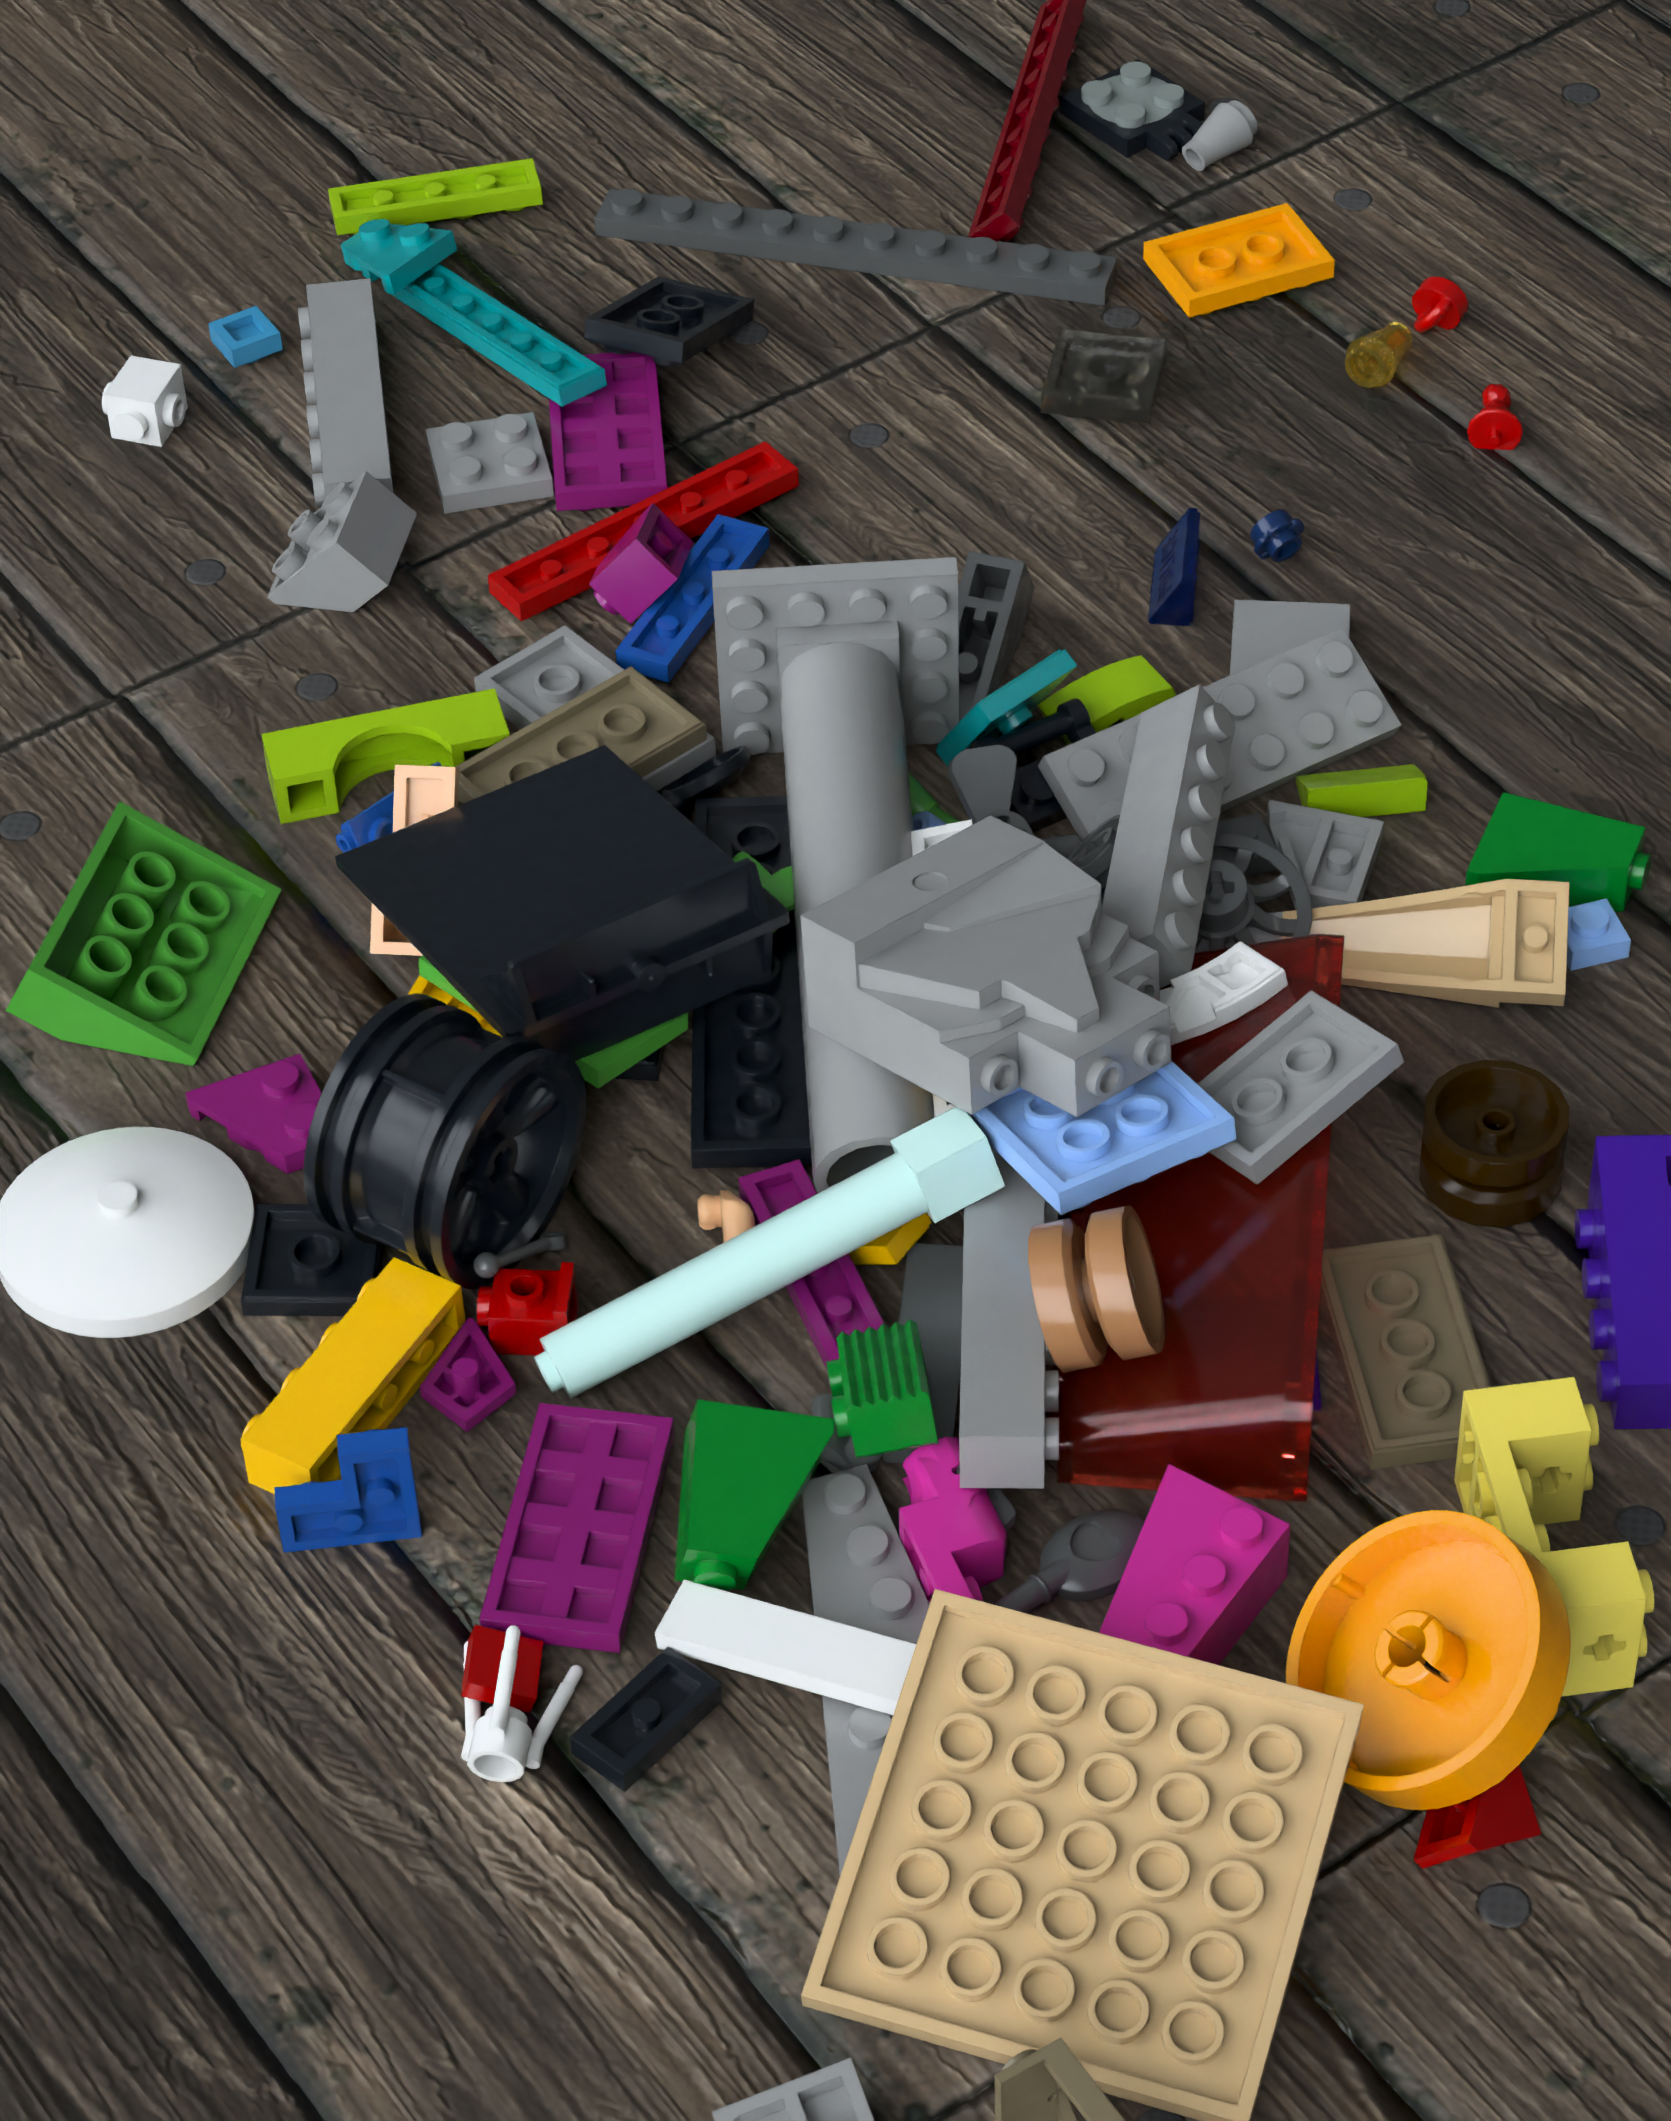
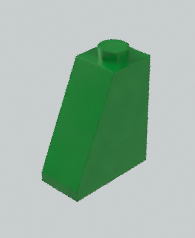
M1503 792L1466 872L1465 886L1501 879L1569 882V907L1607 898L1614 912H1623L1633 888L1643 890L1649 875L1652 855L1643 853L1646 827Z
M697 1400L684 1437L674 1581L683 1582V1580H688L724 1591L745 1589L819 1466L834 1433L835 1419Z

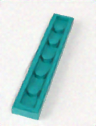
M440 263L397 293L391 294L561 407L607 386L604 368Z

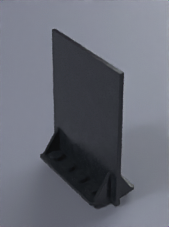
M606 745L335 856L336 865L344 875L503 1038L513 1036L525 1037L543 1045L545 1048L567 1055L574 1061H578L581 1058L768 977L772 971L773 930L790 922L788 909L762 887L757 866L750 858H745L738 862L732 860Z

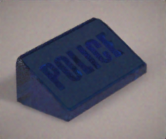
M1189 508L1155 551L1148 622L1151 624L1190 626V622H1193L1200 544L1201 512H1198V508Z

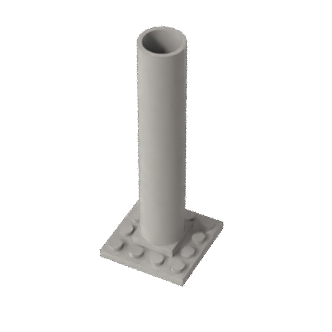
M956 557L712 571L723 752L738 746H745L749 755L784 752L812 1172L817 1193L895 1154L890 1140L935 1118L933 1094L809 1027L800 915L913 856L911 831H914L906 745L940 743L959 723L958 568Z

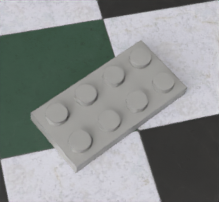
M564 625L474 677L476 692L495 688L504 717L517 728L522 729L624 669ZM706 732V741L644 776L642 779L656 791L662 789L715 757V738Z

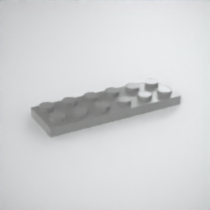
M1343 627L1203 687L1216 703H1221L1228 709L1235 724L1220 813L1296 779V776L1309 774L1390 738L1402 726ZM1140 714L1043 756L1038 765L1081 842L1102 823L1121 814Z

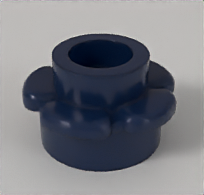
M1282 509L1265 515L1254 525L1250 532V538L1255 544L1254 552L1261 560L1271 557L1275 562H1282L1292 557L1302 545L1300 533L1304 530L1303 522L1297 518L1293 519L1287 510Z

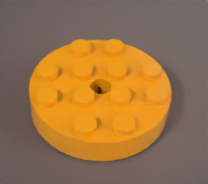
M1448 1510L1411 1513L1385 1522L1370 1530L1348 1546L1324 1571L1308 1595L1297 1618L1287 1655L1286 1683L1364 1704L1363 1716L1345 1783L1375 1801L1396 1808L1429 1810L1452 1806L1469 1800L1500 1783L1532 1751L1549 1723L1554 1719L1566 1683L1570 1661L1571 1642L1567 1610L1562 1594L1547 1568L1535 1555L1493 1525L1477 1517ZM1427 1661L1434 1668L1441 1671V1673L1438 1674L1425 1666V1662Z

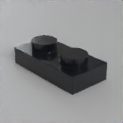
M667 1647L570 1736L572 1755L626 1792L722 1702L721 1683Z

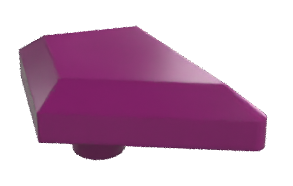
M473 1318L465 1320L419 1387L421 1398L466 1432L516 1394L515 1382Z

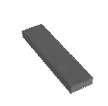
M915 1243L907 1252L899 1323L904 1326L911 1319L918 1325L937 1438L955 1437L961 1377L963 1246ZM916 1448L883 1454V1462L903 1463Z

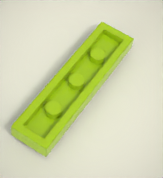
M533 158L328 189L330 208L337 236L357 234L362 224L375 219H386L390 224L408 226L451 218L467 219L477 214L504 210L519 211L526 207L543 205L541 185Z

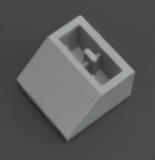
M367 471L349 485H346L344 482L339 483L327 495L321 508L314 513L309 509L305 510L291 525L287 535L292 540L289 547L273 565L272 572L276 574L267 598L279 605L345 612L356 611L389 585L417 513Z

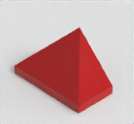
M1520 1765L1500 1783L1469 1800L1452 1806L1427 1810L1413 1861L1424 1869L1541 1835Z

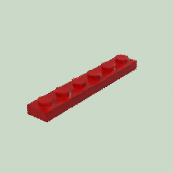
M766 441L489 574V593L522 622L591 588L589 583L597 566L652 503L692 539L704 533L717 514L734 518L798 487V468Z

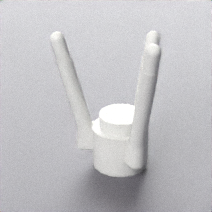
M515 1625L509 1626L506 1631L493 1706L485 1711V1715L481 1717V1702L464 1697L466 1735L461 1758L467 1761V1766L473 1773L481 1778L496 1782L515 1781L524 1774L525 1767L531 1769L540 1767L544 1745L583 1674L581 1666L573 1665L570 1667L532 1734V1730L527 1725V1716L522 1711L509 1706L521 1633L520 1628ZM468 1641L464 1644L463 1668H465Z

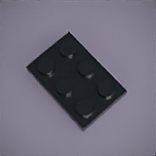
M658 276L585 318L584 339L604 344V349L612 353L630 354L637 352L652 356L653 362L660 365L680 366L701 351L707 350L711 345L726 336H730L732 332L752 321L755 300Z

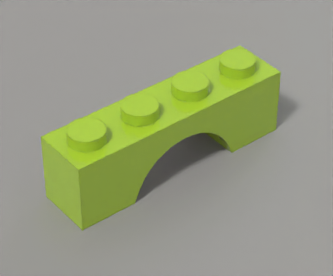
M493 688L263 733L261 735L268 779L280 824L340 813L342 803L353 787L372 775L395 770V765L431 766L439 762L441 766L456 767L510 736L496 690Z

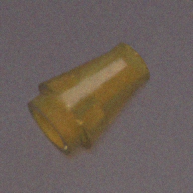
M1391 322L1384 328L1352 341L1348 346L1345 359V368L1348 376L1356 384L1367 388L1381 387L1389 383L1405 352L1412 344L1411 332L1404 324Z

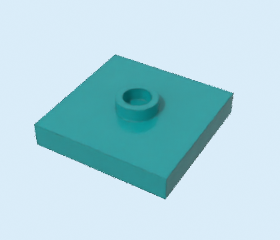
M1059 649L979 701L943 738L935 751L948 767L950 761L958 753L970 749L973 741L987 735L994 737L1000 732L1004 735L1022 727L1034 716L1031 712L1077 667V664L1066 649L1062 651Z

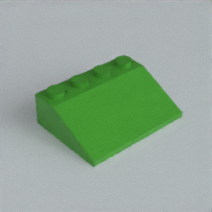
M119 801L5 1011L62 1041L194 1066L282 889Z

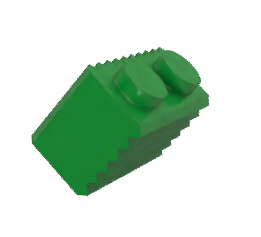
M909 1319L903 1326L896 1321L891 1328L882 1324L878 1330H875L869 1326L864 1333L855 1329L851 1335L842 1331L837 1337L839 1359L826 1361L832 1392L831 1403L838 1438L852 1436L856 1459L939 1444L917 1323Z

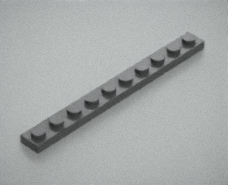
M610 188L594 218L597 236L1105 306L1117 275V257L1098 255L1090 251L1074 252L1046 248L1039 244H1015L994 241L987 237L971 238L943 234L936 230L920 231L898 228L885 223L869 224L841 220L833 216L817 217L795 214L782 209L766 210L744 207L731 202L714 203L692 200L679 195L663 196L641 193L634 189L619 190Z

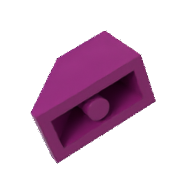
M652 503L597 566L589 583L594 589L596 600L606 611L616 616L620 614L631 624L678 579L694 542Z

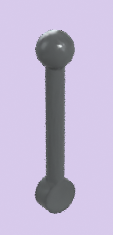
M543 1233L540 1235L539 1240L497 1255L483 1252L475 1258L474 1270L482 1278H492L499 1271V1268L547 1250L567 1248L566 1233Z

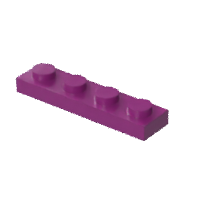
M800 1159L738 1178L739 1196L753 1210L755 1226L817 1194ZM849 1254L785 1286L826 1369V1361L839 1359L837 1337L842 1331L851 1335L855 1329L864 1333L869 1326L878 1330L882 1324L885 1325Z

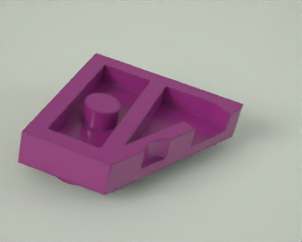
M300 1053L185 1092L188 1111L193 1118L201 1121L208 1116L225 1126L228 1139L246 1150L260 1152L266 1162L286 1174L304 1169L308 1134L322 1092Z

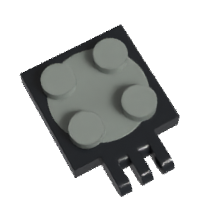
M1136 59L1062 95L1061 114L1126 158L1147 148L1161 159L1168 161L1176 157L1178 152L1182 153V147L1192 139L1203 123L1200 121L1204 120L1205 102L1140 59Z

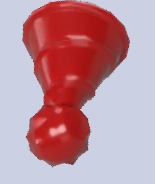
M1490 384L1482 393L1484 408L1469 422L1467 429L1468 439L1474 448L1513 450L1520 443L1523 430L1521 422L1508 409L1512 402L1511 392L1502 384Z

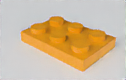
M1288 203L1144 242L1143 260L1189 318L1209 314L1215 310L1247 301H1256L1262 297L1290 289L1306 287L1312 283L1334 277L1335 259Z

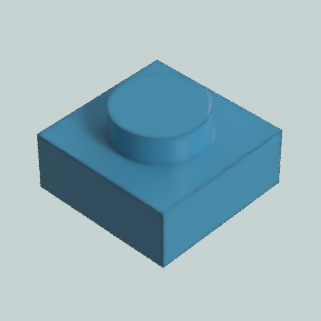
M257 305L208 323L212 343L234 368L257 362L262 357L283 350L280 332Z

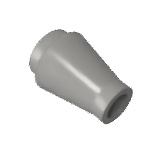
M1237 100L1219 103L1192 139L1182 147V154L1186 162L1195 170L1202 171L1210 164L1248 147L1252 143L1253 135L1258 130L1257 121L1253 113L1246 105Z

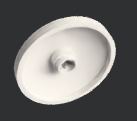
M124 1127L103 1130L73 1139L52 1149L30 1164L17 1176L0 1200L1 1282L13 1301L27 1314L52 1328L67 1333L96 1338H120L149 1334L167 1329L198 1315L212 1306L230 1290L247 1266L255 1218L253 1198L249 1184L240 1168L223 1151L211 1143L184 1132L156 1127Z

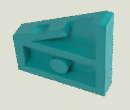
M375 219L362 224L357 234L340 244L345 263L355 271H362L363 276L370 278L371 282L381 278L384 291L388 294L397 293L457 251L453 231L429 228V225L425 223L408 226L390 224L386 219Z

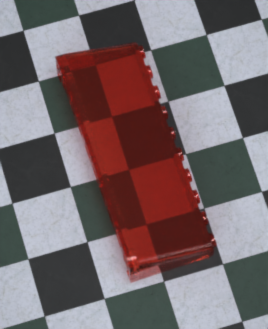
M1318 933L1248 944L1247 946L1285 970L1288 986L1262 1005L1236 1020L1203 1035L1171 1045V1061L1198 1084L1311 990L1340 1008L1344 935ZM1231 947L1194 953L1192 970L1222 955ZM1171 984L1160 988V990L1171 987ZM1332 1123L1258 1185L1208 1152L1201 1157L1190 1159L1155 1174L1143 1182L1132 1184L1097 1199L1085 1206L1084 1210H1072L1071 1219L1084 1233L1086 1232L1091 1213L1131 1205L1138 1214L1147 1235L1160 1285L1164 1312L1165 1340L1162 1352L1122 1360L1108 1344L1107 1352L1101 1365L1065 1373L1057 1365H1053V1370H1058L1059 1375L1058 1402H1062L1061 1413L1048 1412L1047 1418H1059L1057 1483L1158 1490L1168 1464L1233 1496L1306 1502Z

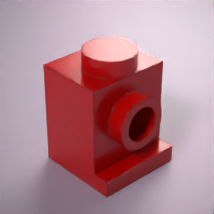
M561 1262L560 1271L499 1268V1271L494 1276L493 1286L479 1287L478 1326H488L490 1345L496 1354L537 1356L544 1352L540 1338L577 1319L579 1302L575 1263Z

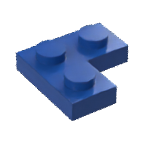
M407 1427L385 1430L371 1429L364 1432L337 1435L338 1459L342 1480L328 1482L312 1481L300 1485L274 1487L275 1510L283 1553L422 1537L421 1516Z

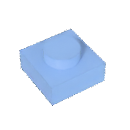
M1607 898L1569 907L1567 966L1570 971L1629 957L1631 939Z

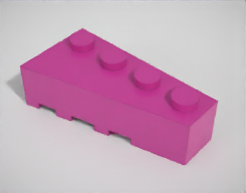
M1168 1464L1099 1633L1220 1665L1287 1578L1290 1524Z

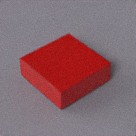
M475 1624L468 1639L461 1689L462 1697L490 1704L494 1703L506 1632ZM520 1636L510 1707L530 1713L537 1699L544 1641Z

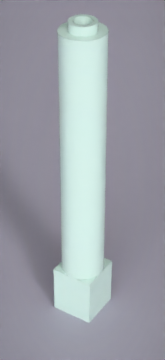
M956 1106L890 1140L895 1154L540 1338L544 1352L535 1356L534 1359L549 1389L554 1393L564 1387L566 1393L572 1399L926 1212L933 1222L937 1223L1005 1187L986 1135L966 1111Z

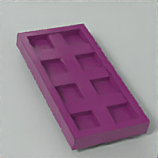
M637 352L630 354H585V357L604 368L607 386L563 407L549 399L557 511H588L594 508L632 506L667 489L657 370L652 356Z
M539 1403L481 1610L480 1626L506 1632L509 1626L515 1625L520 1628V1636L544 1641L543 1644L621 1653L675 1437L674 1418Z

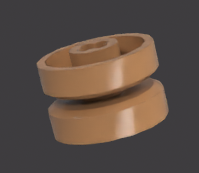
M1131 1205L1091 1213L1085 1233L1071 1218L1031 1226L1028 1237V1263L1036 1311L1046 1345L1055 1364L1063 1373L1101 1365L1105 1358L1108 1344L1122 1360L1162 1352L1165 1330L1160 1285L1147 1235L1138 1214Z

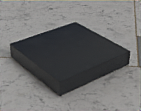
M257 1204L241 1297L243 1316H344L357 1301L364 1284L381 1273L385 1244H368L353 1238L346 1232L325 1225L313 1214L309 1204Z

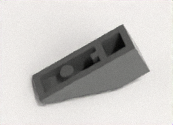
M973 551L968 553L958 588L959 722L979 701L998 690L1020 642L1035 589L1025 561Z

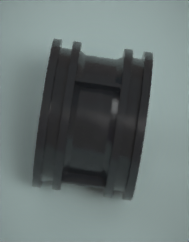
M409 994L390 1002L371 1017L351 1040L336 1063L318 1101L311 1122L304 1157V1187L309 1207L317 1219L325 1225L346 1232L353 1238L368 1244H386L409 1255L412 1261L421 1269L459 1284L462 1288L479 1289L480 1286L493 1284L494 1276L492 1278H482L477 1275L473 1267L475 1258L483 1252L497 1255L538 1240L555 1214L567 1189L579 1155L586 1120V1089L580 1068L569 1056L553 1049L545 1048L543 1045L525 1037L513 1036L503 1038L483 1029L478 1020L470 1013L454 1006H448L444 1002L426 994ZM521 1260L500 1268L513 1269Z

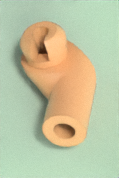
M720 1190V1195L703 1194L697 1199L699 1226L704 1230L722 1228L723 1243L755 1227V1217L751 1207L729 1190Z

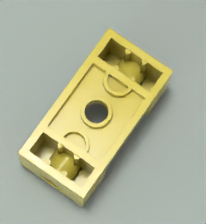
M1574 1377L1463 1391L1454 1478L1462 1508L1465 1514L1477 1517L1493 1525L1535 1555L1555 1580L1567 1610L1571 1642L1569 1668L1561 1697L1632 1688L1634 1686L1638 1657H1645L1647 1654V1635L1643 1622L1644 1614L1651 1613L1654 1610V1591L1647 1569L1637 1570L1628 1541L1550 1551L1549 1538L1544 1524L1580 1520L1583 1491L1591 1490L1593 1487V1470L1589 1456V1447L1597 1446L1599 1443V1424L1593 1404H1583Z

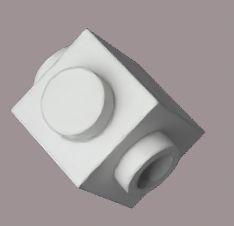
M132 355L128 358L113 382H109L106 385L102 396V409L108 415L112 438L159 447L163 446L173 429L181 425L185 411L188 408L181 364Z

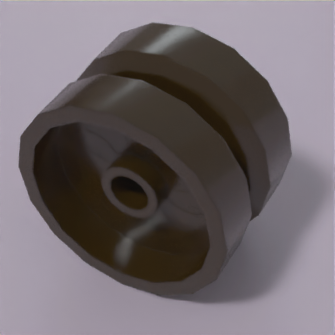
M1481 1060L1458 1065L1437 1078L1425 1098L1419 1181L1428 1199L1448 1216L1474 1226L1503 1228L1529 1222L1548 1210L1561 1191L1564 1152L1566 1150L1569 1128V1105L1560 1088L1541 1072L1510 1061Z

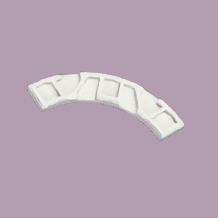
M1240 941L1222 955L1203 966L1171 979V987L1160 990V1002L1170 1006L1171 1045L1210 1032L1262 1005L1288 986L1285 970Z

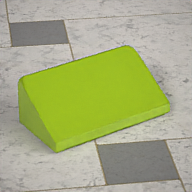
M1414 764L1299 775L1295 779L1301 805L1305 807L1358 817L1426 810L1428 782L1426 775Z

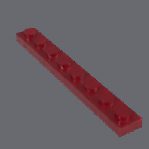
M1048 0L1040 6L968 237H987L994 241L1007 242L1021 228L1024 221L1021 217L1023 209L1033 192L1030 186L1034 173L1042 162L1039 156L1043 143L1051 132L1049 123L1052 114L1059 105L1058 93L1068 75L1066 67L1069 57L1077 45L1074 41L1078 28L1085 19L1083 11L1087 0Z

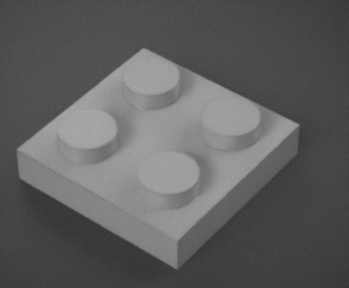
M534 412L505 414L498 418L466 423L453 422L445 426L425 429L427 447L444 514L554 496L553 480Z

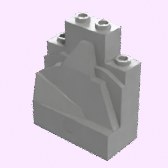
M991 815L800 915L809 1027L971 1115L1021 1087L1078 1117L1171 1063L1170 1006L1160 1002L1159 951L1130 938L1128 925L1102 913L1101 884L1046 844L1045 841Z

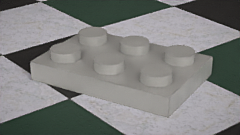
M1311 990L1198 1083L1235 1120L1236 1140L1209 1152L1258 1185L1404 1063L1398 1044Z

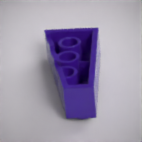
M1671 1135L1596 1136L1587 1209H1576L1575 1240L1577 1248L1588 1249L1589 1258H1584L1582 1263V1289L1584 1298L1595 1299L1596 1309H1591L1589 1316L1591 1349L1603 1351L1604 1361H1598L1597 1363L1599 1402H1610L1614 1429H1671Z

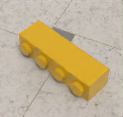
M395 1257L392 1258L376 1278L369 1279L362 1287L355 1304L339 1323L334 1322L326 1329L319 1346L301 1368L297 1367L288 1374L281 1391L262 1414L254 1415L247 1423L242 1434L241 1447L249 1483L275 1494L274 1487L300 1485L312 1481L328 1482L342 1480L338 1459L337 1435L364 1432L371 1429L385 1430L419 1389L465 1322L461 1285Z

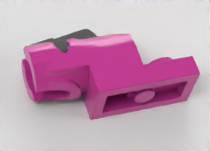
M939 1438V1444L916 1448L902 1464L908 1476L902 1479L908 1489L911 1505L899 1508V1537L929 1605L935 1589L983 1602L979 1588L1003 1576L1007 1549V1531L1016 1522V1510L999 1488H960L959 1438Z

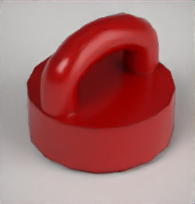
M1443 277L1424 279L1412 297V306L1418 315L1414 322V329L1417 332L1424 333L1434 325L1447 330L1455 328L1468 310V300L1462 289L1451 280Z

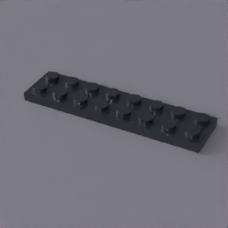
M787 796L695 799V826L731 859L739 852H746L771 875L783 868L792 866ZM795 909L789 911L790 922L773 933L772 971L768 977L692 1010V1169L779 1166L799 1159L802 1165H812Z

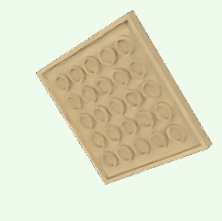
M935 1589L801 1994L802 2005L1002 2064H1006L1011 2058L1028 2049L1038 2051L1055 2040L1062 2038L1103 2093L1199 2121H1251L1361 1724L1364 1704Z

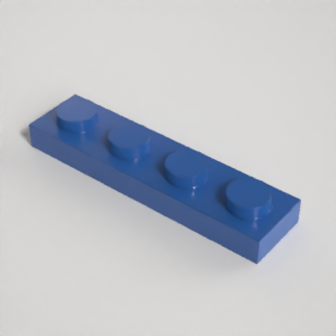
M717 514L690 550L678 579L644 611L615 650L616 664L624 670L632 666L643 676L669 683L715 621L712 571L753 569L770 546L769 528Z

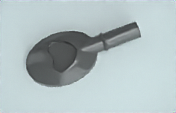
M1121 1509L1096 1510L1069 1521L1058 1529L1044 1546L1040 1556V1572L1029 1575L1027 1581L999 1599L994 1605L1029 1614L1040 1605L1050 1603V1600L1055 1596L1065 1600L1087 1601L1116 1592L1144 1521L1137 1515Z

